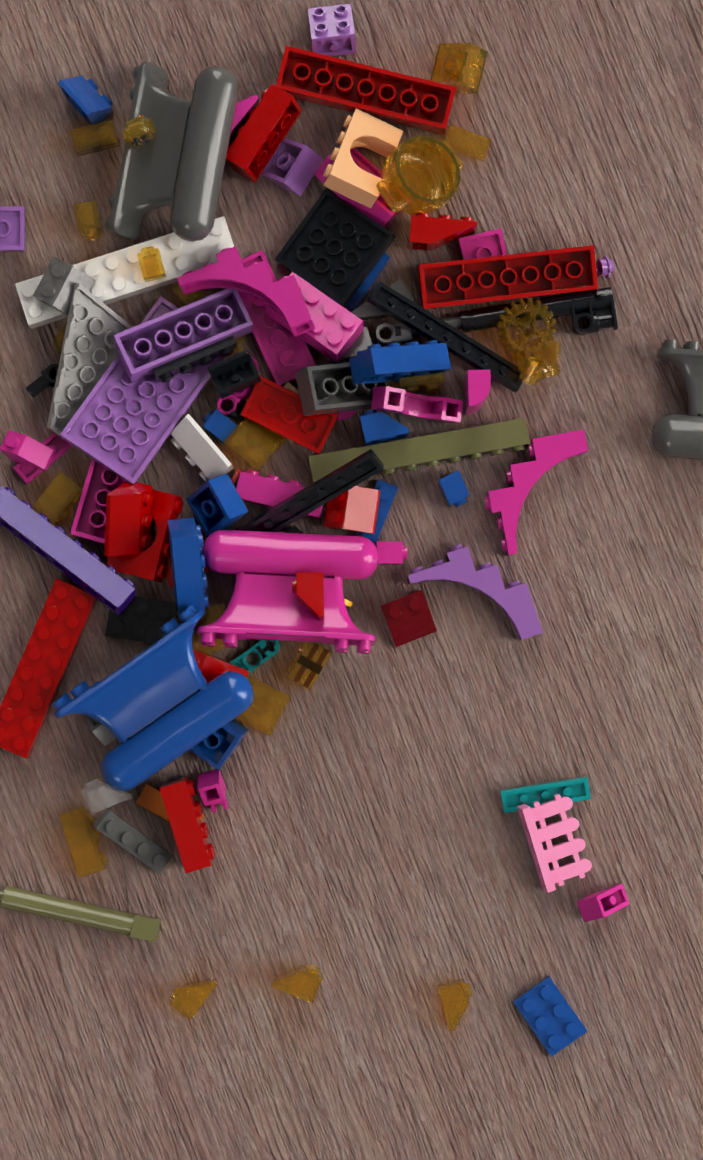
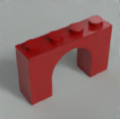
M152 489L151 515L157 525L155 541L147 550L139 554L110 556L107 565L112 566L119 573L161 583L167 573V559L171 555L167 520L178 519V515L183 509V498L175 494Z

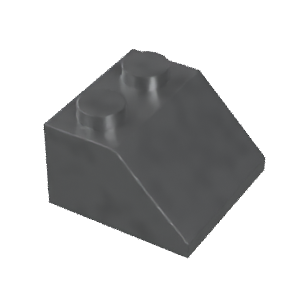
M53 256L33 296L36 300L68 316L74 285L79 283L88 291H91L96 280L74 266Z

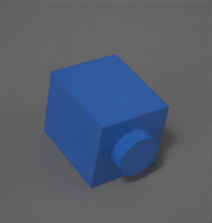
M217 409L214 413L210 411L203 420L205 422L204 429L223 444H226L238 428L234 422Z

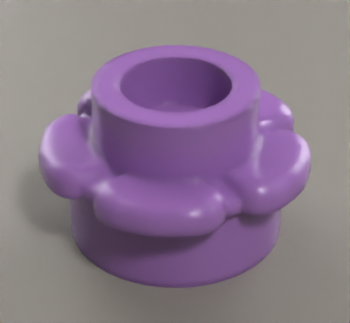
M607 256L597 259V274L600 277H610V273L614 271L613 261L609 260Z

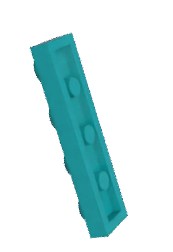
M587 776L500 790L504 813L518 811L517 806L522 804L532 808L534 807L533 802L539 801L540 804L552 801L554 800L553 795L560 794L561 797L567 796L573 802L591 799Z

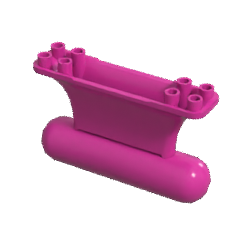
M218 530L207 537L202 549L206 566L214 572L236 574V580L231 600L223 615L212 624L197 627L196 633L198 637H201L200 642L202 646L214 647L215 639H223L224 647L236 648L237 640L259 639L334 644L336 653H348V645L357 646L358 654H370V647L375 645V636L365 633L355 626L348 615L343 596V579H366L374 573L378 566V550L370 539L362 536ZM296 572H323L324 621H319L297 600V593H292V579H297Z

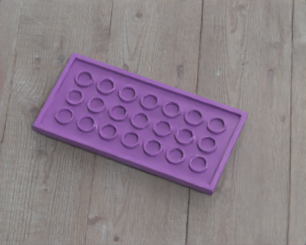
M160 296L141 324L179 308ZM117 355L61 432L60 437L123 480L134 484L210 380L211 375L208 367L216 362L223 361L225 357H216L212 363L205 366L197 365L187 374L178 373L168 382L162 383L159 381L155 383L152 374L131 382L119 355Z

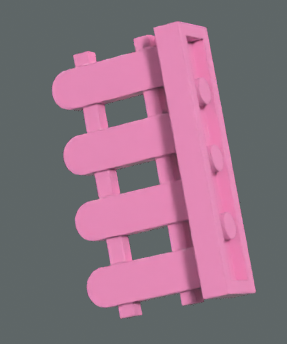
M560 794L553 795L554 800L540 804L539 801L533 802L534 807L532 808L526 804L517 806L541 887L547 893L556 890L555 883L558 886L565 885L563 880L577 875L580 879L584 878V873L590 871L592 863L588 859H580L578 852L584 850L585 841L578 837L573 838L572 831L578 829L579 821L574 817L567 818L565 812L572 808L573 801L567 796L561 797ZM559 813L560 821L546 825L544 818ZM536 821L539 822L540 828H537ZM566 835L567 841L552 845L551 839ZM542 842H545L546 849H543ZM572 855L573 862L562 866L558 865V859ZM550 862H551L552 868H553V869H551V870H550L549 865H548V863H550Z

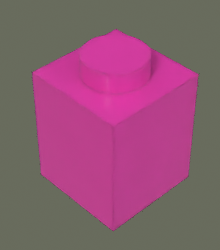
M376 542L379 554L378 564L403 565V560H407V547H403V542Z

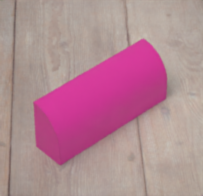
M490 369L467 371L464 378L465 415L473 414L482 407L491 387Z

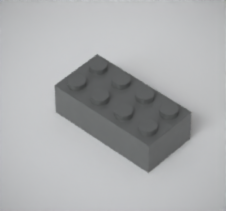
M350 362L308 366L295 373L304 416L371 409L374 387H390L389 382L354 385Z

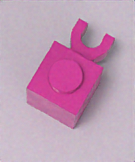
M215 769L198 774V791L204 806L211 805L212 813L216 812V804H222L224 809H228L226 784L220 770Z

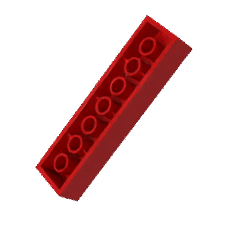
M291 46L285 47L276 83L277 87L293 95L296 99L353 113L357 108L378 119L443 135L446 133L456 92V87Z
M594 245L417 265L421 305L424 309L598 289Z
M55 579L0 706V748L23 758L30 757L98 599L89 592L62 580Z

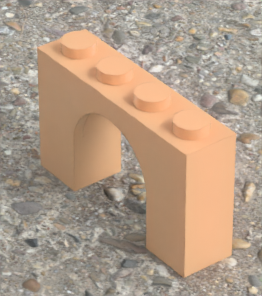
M356 108L352 116L348 114L343 123V127L346 129L345 132L341 131L336 143L339 144V147H335L330 156V160H333V162L328 164L323 176L326 177L323 186L372 208L380 194L384 180L358 167L351 157L350 149L364 147L390 159L399 144L403 131Z

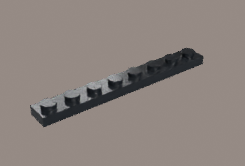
M379 281L376 284L367 302L430 341L437 340L438 343H447L448 352L477 370L490 369L491 378L514 393L519 390L527 372Z
M370 449L235 530L278 532L382 471L384 464L374 451Z

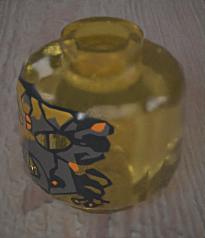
M139 115L124 123L125 130L122 131L125 142L127 144L131 143L135 148L152 142L154 134H156L153 121L150 117L146 118L144 115Z

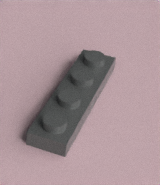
M108 808L93 824L98 831L158 873L162 871L173 857L171 853Z

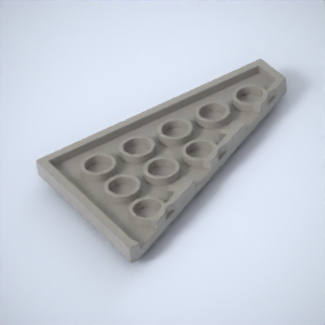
M76 283L73 288L47 428L59 437L117 357L118 353L113 344V335L132 328L131 325L79 283Z

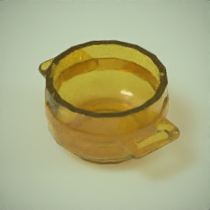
M418 135L399 144L385 159L381 170L382 180L376 184V188L395 213L402 210L410 215H416V213L429 214L444 206L457 192L461 179L460 171L464 165L448 141H439L431 136Z

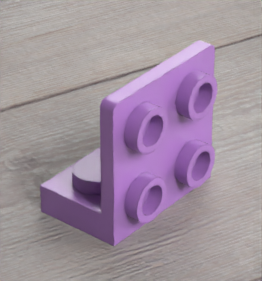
M351 4L308 9L313 52L327 56L356 53Z

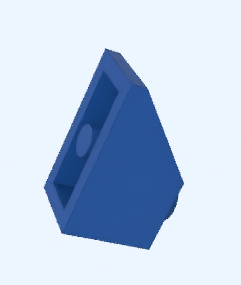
M459 470L438 481L437 484L448 506L454 504L455 508L467 502L465 498L469 497V493Z

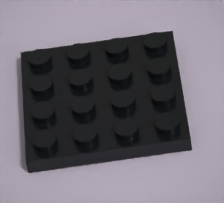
M325 189L274 260L345 308L396 236Z

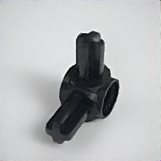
M59 364L49 365L40 372L42 376L26 387L32 397H36L49 386L51 388L55 387L56 380L49 377V370L53 367L58 368Z

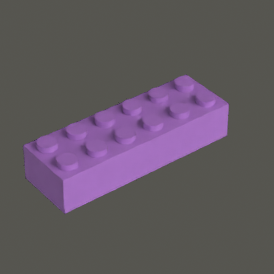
M225 289L113 335V344L130 381L133 382L152 374V369L232 335L236 339L251 333L253 323L236 289Z

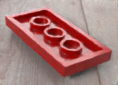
M260 376L262 381L256 383L241 416L320 454L339 414L328 413L304 416L300 395Z

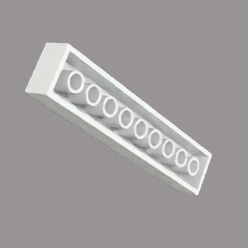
M223 216L215 219L211 233L200 241H186L173 232L72 266L96 280L90 292L107 305L178 282L177 278L184 273L201 269L208 263L218 262L216 254L225 248L234 247ZM43 275L15 284L27 323L31 329L68 317L36 300L33 296Z

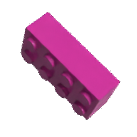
M292 272L289 276L295 275L315 326L314 330L298 335V337L335 363H338L363 332V320ZM267 303V315L291 331L281 314Z

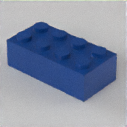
M432 340L422 345H419V342H410L405 344L406 346H400V343L388 344L387 347H381L380 344L370 345L367 347L368 350L358 351L356 356L349 359L354 385L431 379L451 369L447 343H438L437 340Z
M194 517L167 520L174 596L178 615L193 605L196 611L201 610L204 614L203 616H205V608L209 607L208 595L206 594L207 580L206 574H204L205 558L202 551L203 537L200 525L195 524Z

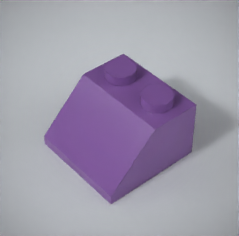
M284 138L261 175L288 192L301 196L319 169L323 159L308 146Z

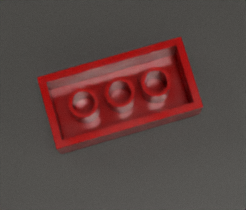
M271 84L269 88L264 90L261 95V101L257 107L251 110L246 124L239 128L237 138L233 144L231 143L228 146L226 161L235 172L254 183L257 182L302 112L294 96L274 84Z
M187 775L162 783L159 789L185 873L211 866L216 854L213 844H208L209 830L207 824L202 822L200 818L203 811L200 801H195L194 798L196 792L194 781L189 780Z

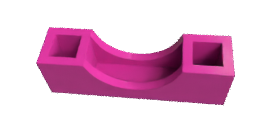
M380 386L373 389L371 409L444 423H460L463 401L446 397L419 395L407 392L404 389Z

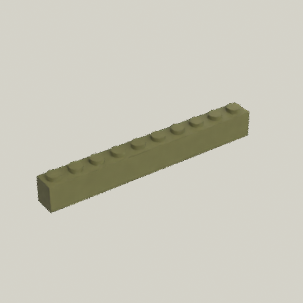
M521 418L308 457L314 483L370 449L374 451L384 464V469L380 472H383V475L396 473L395 469L404 468V471L416 470L417 465L426 464V467H434L439 465V461L447 460L448 464L461 461V457L469 456V460L482 458V454L489 452L491 456L504 454L503 450L512 449V452L523 451L530 442L526 420Z

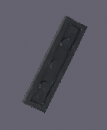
M232 335L152 369V377L155 383L159 381L162 383L168 382L178 373L187 374L197 365L205 366L212 363L216 357L231 355L234 353L233 350L236 349L237 342Z

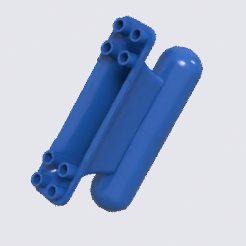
M193 605L178 615L182 620L180 624H178L175 618L166 622L160 628L164 633L160 640L101 681H97L90 687L84 680L70 691L74 697L73 699L70 698L68 693H65L52 703L57 710L54 713L56 718L69 714L89 716L102 723L120 741L121 744L109 751L103 757L101 763L104 780L113 789L128 791L137 787L244 713L252 705L254 699L253 688L250 681L244 675L238 672L227 671L209 683L203 677L194 656L192 639L195 626L204 614L201 610L196 611Z

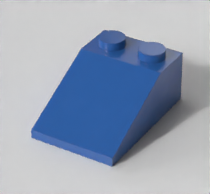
M78 76L58 82L65 98L94 130L114 113L111 107L113 105L111 100L105 94L101 96L96 91L98 86L90 78L86 80L83 76Z

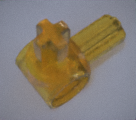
M518 347L511 352L512 358L519 365L518 369L521 372L519 377L527 384L536 385L539 380H543L546 376H555L560 373V366L557 363L546 364L539 357L527 356Z

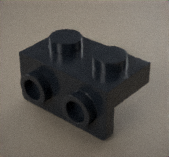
M248 350L238 352L232 357L216 362L208 367V371L221 399L262 381Z

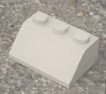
M190 414L185 416L173 429L171 442L178 450L183 448L186 451L187 455L185 458L192 466L197 464L202 470L199 475L205 482L227 474L234 468Z

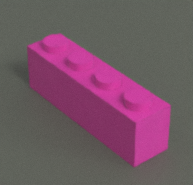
M246 469V472H240L236 490L243 501L273 507L306 487L301 486L302 482L289 479L288 483L280 481L278 476L268 474L266 478L258 476V471ZM323 505L305 516L320 519Z

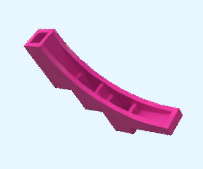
M236 246L225 248L220 253H217L218 262L208 263L201 269L188 271L177 278L184 295L203 289L226 288L251 293L265 300L286 320L294 337L315 329L295 275L284 276L274 282L265 260L254 262L245 268Z
M584 430L533 438L531 444L528 445L530 458L534 457V461L510 465L509 471H506L508 484L512 483V487L487 492L488 497H484L486 510H490L491 514L500 513V517H497V525L499 530H503L504 538L500 539L503 552L507 551V556L517 554L516 531L518 517L531 487L554 465L570 457L588 452Z

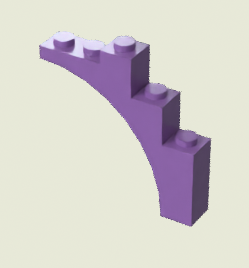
M462 544L450 547V552L446 553L448 562L445 563L444 559L431 563L432 567L425 570L423 566L410 570L411 574L407 576L410 584L423 581L445 580L462 583L477 589L490 597L504 610L514 624L520 640L543 633L527 583L521 584L519 580L507 584L508 589H505L498 566H492L491 562L478 566L479 570L476 571L468 546L463 548Z

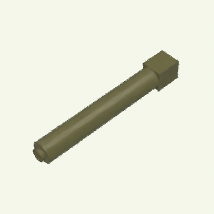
M10 886L0 890L2 908L129 935L132 938L156 943L158 940L162 922L161 918L123 912Z

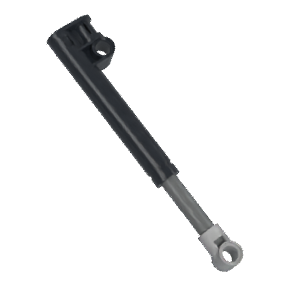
M611 287L471 309L470 311H459L458 316L440 318L454 328L462 329V333L563 316H571L573 330L581 336L599 332L600 329L612 327L613 330L618 329ZM581 319L586 320L589 328L581 329L578 326V321ZM401 322L383 323L376 329V340L383 346L412 340V337L422 336ZM384 329L389 330L392 334L387 340L382 339L379 335Z

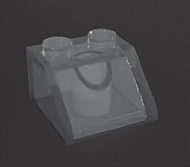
M99 778L85 783L86 788L81 790L91 815L136 796L134 791L120 790L107 784L105 780L100 782Z

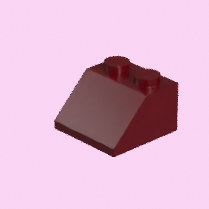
M422 590L380 606L396 647L437 631Z

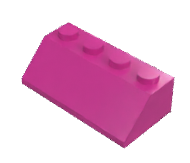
M356 148L350 149V154L355 164L362 170L384 180L380 194L372 208H369L338 192H333L337 197L386 228L412 199ZM331 154L326 157L314 174L323 184L326 180V177L323 176L327 165L333 162V160H330Z
M91 459L70 534L105 544L107 494L126 481L94 459Z

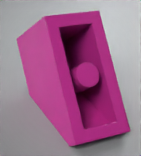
M8 430L0 447V451L10 460L47 471L55 454L53 449L27 435Z
M622 883L590 894L577 901L584 922L604 918L630 904Z

